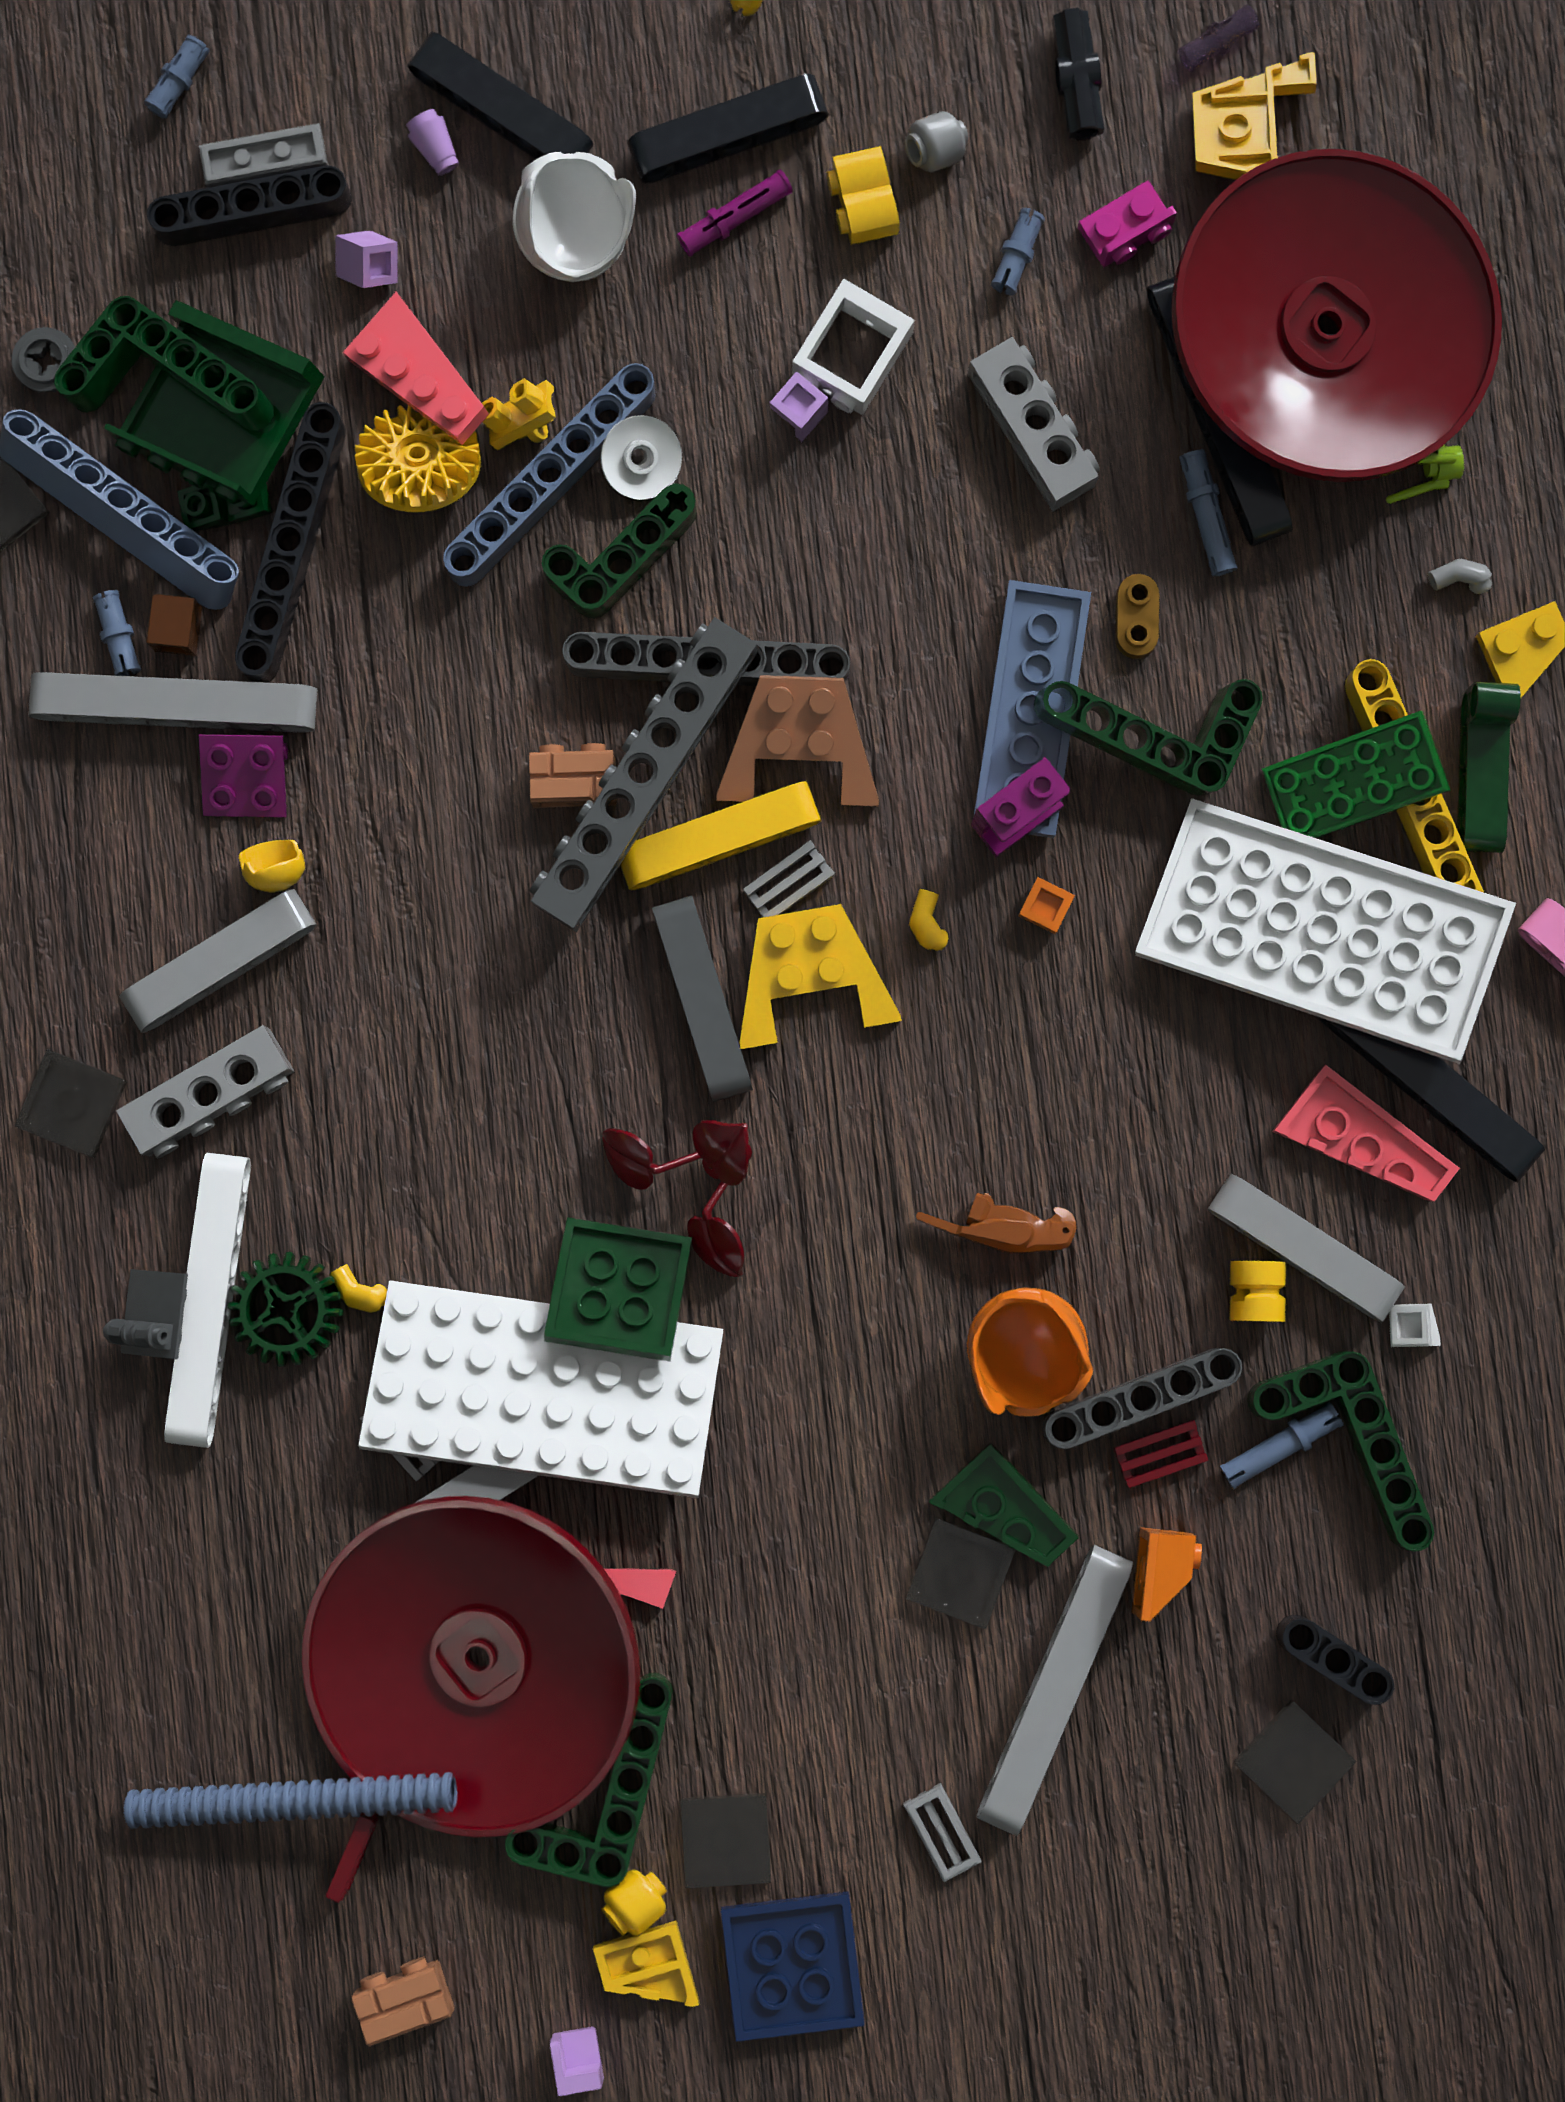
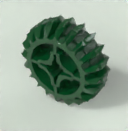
M293 1252L285 1253L283 1265H281L277 1254H269L268 1269L261 1260H255L252 1264L257 1275L253 1276L247 1271H242L240 1277L248 1284L247 1287L234 1285L231 1289V1292L242 1296L241 1302H229L227 1306L230 1310H240V1317L229 1320V1326L231 1327L240 1325L244 1327V1330L235 1336V1340L243 1342L249 1338L252 1339L246 1348V1353L249 1355H253L260 1348H263L260 1355V1362L269 1363L273 1354L276 1353V1364L278 1367L286 1366L289 1353L294 1365L303 1364L302 1350L311 1359L317 1358L319 1354L314 1343L317 1342L320 1346L328 1348L331 1345V1341L323 1335L324 1331L338 1333L340 1330L338 1325L329 1323L330 1316L340 1317L343 1316L344 1312L343 1309L339 1308L331 1309V1301L342 1299L341 1292L328 1294L326 1290L335 1284V1278L330 1276L320 1281L319 1277L324 1273L325 1266L317 1264L311 1271H308L311 1257L303 1255L298 1265L295 1266V1255ZM282 1274H293L305 1280L310 1286L303 1291L300 1290L291 1295L284 1290L282 1285H278L274 1277ZM264 1286L268 1306L266 1311L255 1321L253 1313L254 1301L258 1291ZM317 1297L318 1316L314 1327L308 1334L305 1329L307 1326L303 1319V1312L313 1302V1299ZM279 1301H298L294 1304L295 1310L291 1311L294 1313L291 1318H272L277 1315V1308H281L278 1306ZM281 1324L290 1334L295 1336L298 1342L290 1345H281L269 1340L261 1332Z

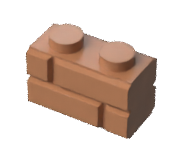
M588 743L581 745V751L564 752V746L542 745L539 746V752L529 753L530 800L533 808L581 807L588 800L595 802L603 790L599 786L602 776L611 764L616 766L614 751L606 750L605 744ZM616 799L611 801L608 806L616 805Z
M420 1957L401 1965L402 1973L386 1978L384 1972H379L359 1981L361 1987L357 1988L352 1995V2001L368 2046L451 2017L454 2011V2004L438 1960L427 1963L425 1957Z

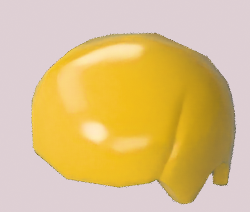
M294 840L263 842L248 847L239 854V862L245 881L251 887L260 891L270 893L285 891L296 884L305 871L302 850L299 849L297 842Z

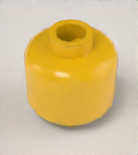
M629 1870L618 1885L609 1887L605 1891L604 1902L606 1905L602 1908V1911L621 1935L624 1936L629 1932L634 1936H639L664 1915L666 1905L662 1896L667 1890L652 1872L644 1876L637 1870Z

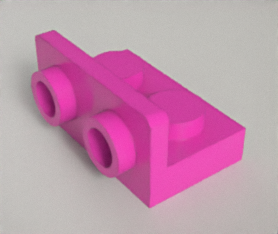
M1147 180L1080 220L1078 229L1104 268L1114 261L1117 265L1126 262L1137 253V247L1150 240L1151 244H1155L1172 232L1171 227L1177 212L1173 206L1165 207L1155 189Z

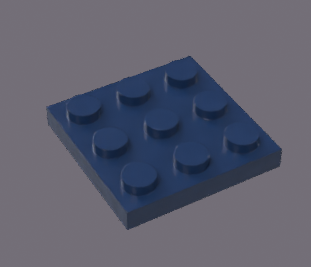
M849 1891L721 1907L736 2042L865 2026Z

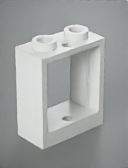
M843 279L792 361V374L794 375L797 371L817 389L832 397L831 402L839 409L847 413H852L854 410L863 415L912 336L915 320ZM841 310L891 339L861 389L811 361L812 356Z

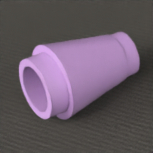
M434 109L418 114L406 124L410 132L408 138L432 168L435 169L438 176L450 172L459 165L443 116H438Z

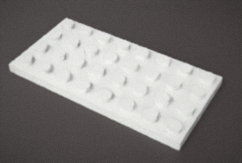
M1191 798L1135 955L1460 1064L1516 903Z
M389 1280L358 1446L360 1449L692 1498L699 1497L723 1329L678 1322L671 1362L545 1342L544 1332L550 1307L548 1303Z

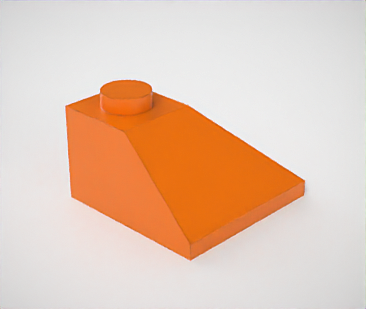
M1140 1527L1132 1613L1140 1620L1151 1621L1192 1579L1193 1569L1200 1568L1202 1545L1195 1543L1196 1535L1188 1532Z

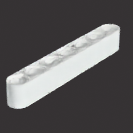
M208 1152L204 1156L187 1267V1297L182 1322V1340L178 1359H174L164 1438L166 1443L209 1448L212 1443L231 1310L227 1306L229 1302L233 1301L234 1293L231 1292V1289L235 1285L250 1180L251 1162L248 1157Z

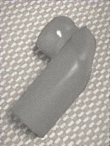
M1456 559L1428 572L1429 582L1435 591L1458 581L1468 583L1469 589L1475 594H1483L1489 591L1492 586L1490 579L1492 573L1489 568L1484 564L1466 559Z

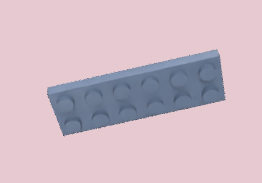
M1009 580L974 814L977 807L1044 757L1048 759L1064 780L1070 735L1039 719L1034 711V700L1039 691L1057 681L1069 682L1078 687L1091 592ZM1051 692L1048 699L1050 707L1055 712L1062 713L1065 708L1064 699L1058 693ZM1059 811L1028 835L1055 838Z

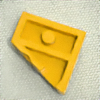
M1555 601L1481 631L1476 635L1496 683L1519 684L1522 697L1565 647V622Z
M677 1921L649 1928L639 1936L629 1934L593 1946L605 1991L624 1995L634 1993L642 1998L659 2001V1998L678 2001L690 2007L699 2005L698 1994Z

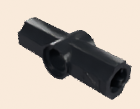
M1069 8L1054 14L1052 18L1057 52L1055 77L1058 94L1063 96L1068 137L1082 141L1092 139L1104 132L1099 94L1101 90V67L1098 54L1093 52L1088 10Z

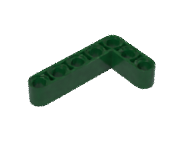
M129 296L115 298L106 307L58 368L54 378L56 389L77 410L92 412L105 402L142 355L248 430L254 431L265 428L271 422L274 415L273 404L252 380ZM252 401V403L247 408H245V406Z
M1247 679L1237 680L1221 688L1213 700L1194 744L1065 681L1054 682L1039 691L1034 700V711L1043 722L1189 794L1203 796L1218 791L1228 781L1259 712L1263 698L1259 686ZM1233 691L1240 692L1245 698V708L1243 711L1234 707L1231 700ZM1051 692L1058 693L1064 699L1065 708L1062 713L1055 712L1050 707L1048 699ZM1088 711H1094L1099 714L1102 721L1099 731L1092 730L1087 725L1086 715ZM1217 728L1223 729L1228 735L1229 742L1226 748L1220 747L1215 741L1214 734ZM1126 729L1133 730L1137 734L1139 743L1136 749L1126 746L1123 739ZM1163 747L1169 748L1175 755V764L1172 768L1167 767L1161 760L1160 753ZM1200 765L1206 766L1212 774L1209 786L1204 785L1198 779L1197 772Z
M1353 1351L1337 1352L1265 1379L1252 1386L1247 1397L1248 1407L1257 1417L1269 1420L1281 1419L1335 1398L1391 1541L1398 1547L1414 1552L1422 1551L1429 1547L1434 1537L1432 1521L1371 1365L1365 1356ZM1347 1358L1352 1359L1358 1369L1357 1376L1351 1382H1345L1339 1375V1366ZM1307 1373L1313 1374L1318 1380L1319 1385L1317 1392L1311 1397H1305L1299 1389L1300 1379ZM1268 1388L1275 1390L1279 1396V1404L1272 1412H1265L1259 1403L1261 1393ZM1363 1398L1368 1399L1373 1406V1414L1366 1422L1359 1421L1354 1412L1355 1405ZM1382 1438L1388 1444L1389 1452L1383 1461L1376 1462L1371 1457L1370 1448L1374 1441ZM1393 1479H1399L1404 1485V1494L1397 1502L1389 1501L1386 1496V1487ZM1414 1519L1420 1527L1419 1536L1412 1542H1406L1402 1537V1526L1408 1520Z
M649 1673L640 1678L637 1711L631 1730L637 1726H645L652 1731L654 1741L649 1746L639 1747L632 1742L629 1734L614 1764L597 1834L592 1835L546 1823L537 1828L524 1831L532 1833L538 1842L535 1850L526 1852L519 1849L516 1845L515 1836L518 1833L512 1834L515 1831L513 1829L508 1834L505 1842L507 1855L513 1862L604 1887L618 1885L624 1879L630 1864L672 1700L673 1688L670 1681L664 1675ZM650 1683L657 1684L663 1689L665 1699L660 1704L650 1705L642 1699L641 1689ZM634 1768L641 1773L643 1784L638 1788L628 1789L622 1785L619 1778L620 1773L625 1769ZM615 1811H624L631 1817L632 1826L628 1830L617 1831L610 1825L609 1815ZM565 1842L574 1844L578 1848L579 1858L571 1863L562 1861L557 1855V1846ZM606 1853L613 1854L619 1858L621 1868L615 1873H606L599 1867L598 1858Z

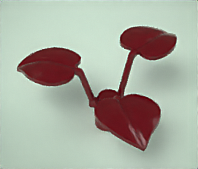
M714 1120L701 1121L694 1127L692 1133L694 1147L697 1152L661 1165L652 1163L653 1154L650 1147L638 1136L621 1129L608 1128L602 1132L603 1146L612 1169L625 1184L635 1189L643 1190L653 1184L652 1173L660 1174L692 1161L703 1159L702 1165L706 1173L714 1179H720L721 1182L702 1210V1218L693 1216L688 1220V1237H692L691 1245L707 1265L722 1274L741 1277L743 1275L744 1250L740 1237L726 1221L718 1217H712V1210L728 1185L735 1186L740 1184L747 1175L748 1162L752 1157L747 1124H730Z

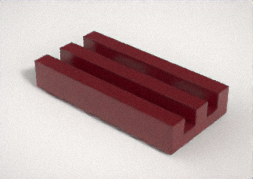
M1190 1420L1113 1447L1127 1488L1209 1461L1203 1449L1201 1437L1197 1432L1195 1420ZM1185 1432L1189 1434V1440L1128 1461L1126 1459L1125 1453ZM1194 1448L1196 1455L1132 1476L1130 1469Z
M362 1812L360 1817H358L325 1896L326 1898L339 1903L347 1896L379 1821L377 1813H374L373 1816H365Z

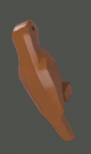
M978 1192L966 1222L970 1226H959L922 1212H917L916 1219L922 1223L962 1239L1009 1254L1066 1249L1070 1246L1077 1229L1076 1220L1067 1209L1055 1207L1053 1209L1055 1214L1046 1220H1042L1029 1211L1018 1207L994 1205L990 1194Z

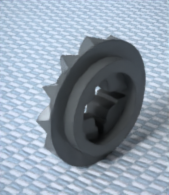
M50 327L30 330L17 341L13 349L12 367L14 373L24 386L33 389L39 394L41 391L56 393L57 389L54 384L55 374L73 351L75 345L60 330ZM50 349L52 358L59 362V364L48 365L46 371L42 374V367L33 359L44 358L46 352H49Z

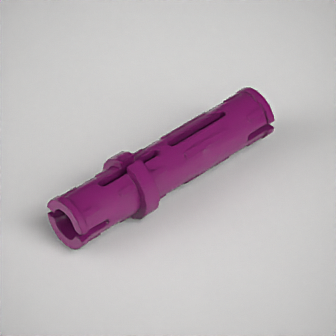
M779 169L775 174L745 191L721 208L716 210L713 207L706 211L705 218L686 230L677 233L676 237L684 252L691 257L716 239H726L730 236L729 231L754 215L759 214L762 210L786 195L793 193L790 181L784 172Z

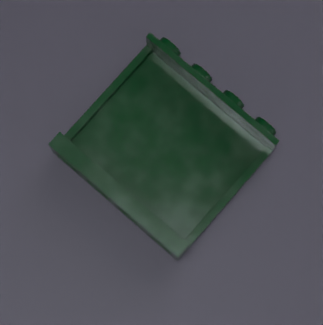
M175 300L168 315L178 324L177 329L252 380L273 404L274 415L271 422L263 429L248 430L158 366H155L121 429L106 423L104 429L116 439L114 446L123 453L133 458H136L139 453L148 457V463L165 473L175 469L181 472L180 477L197 488L202 489L204 484L215 488L213 492L229 503L236 504L239 499L254 506L325 376L310 359ZM252 401L249 402V403L245 406V408H247V407L252 403Z

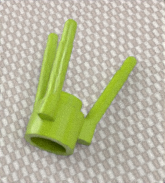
M1444 444L1436 452L1420 461L1419 463H1423L1425 476L1432 477L1433 480L1389 495L1386 498V502L1391 504L1434 489L1449 488V480L1460 479L1463 475L1464 456L1459 445L1445 446Z

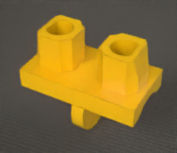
M524 378L513 384L509 391L510 401L503 404L497 398L491 397L482 402L489 413L482 423L489 429L490 445L499 450L513 441L526 436L535 443L545 440L548 437L547 424L556 418L551 401L554 386L547 380L535 386Z

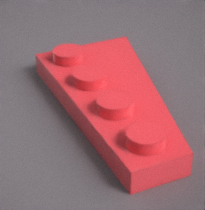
M397 292L392 295L343 352L348 361L461 445L465 443L489 415L486 408Z
M1326 1064L1321 1067L1272 1131L1429 1202H1435L1460 1169Z

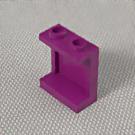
M1044 757L977 807L971 826L993 855L998 857L1061 810L1064 805L1060 800L1069 794L1070 788L1048 759Z

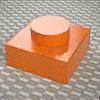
M1037 877L1018 916L1056 934L1075 895Z

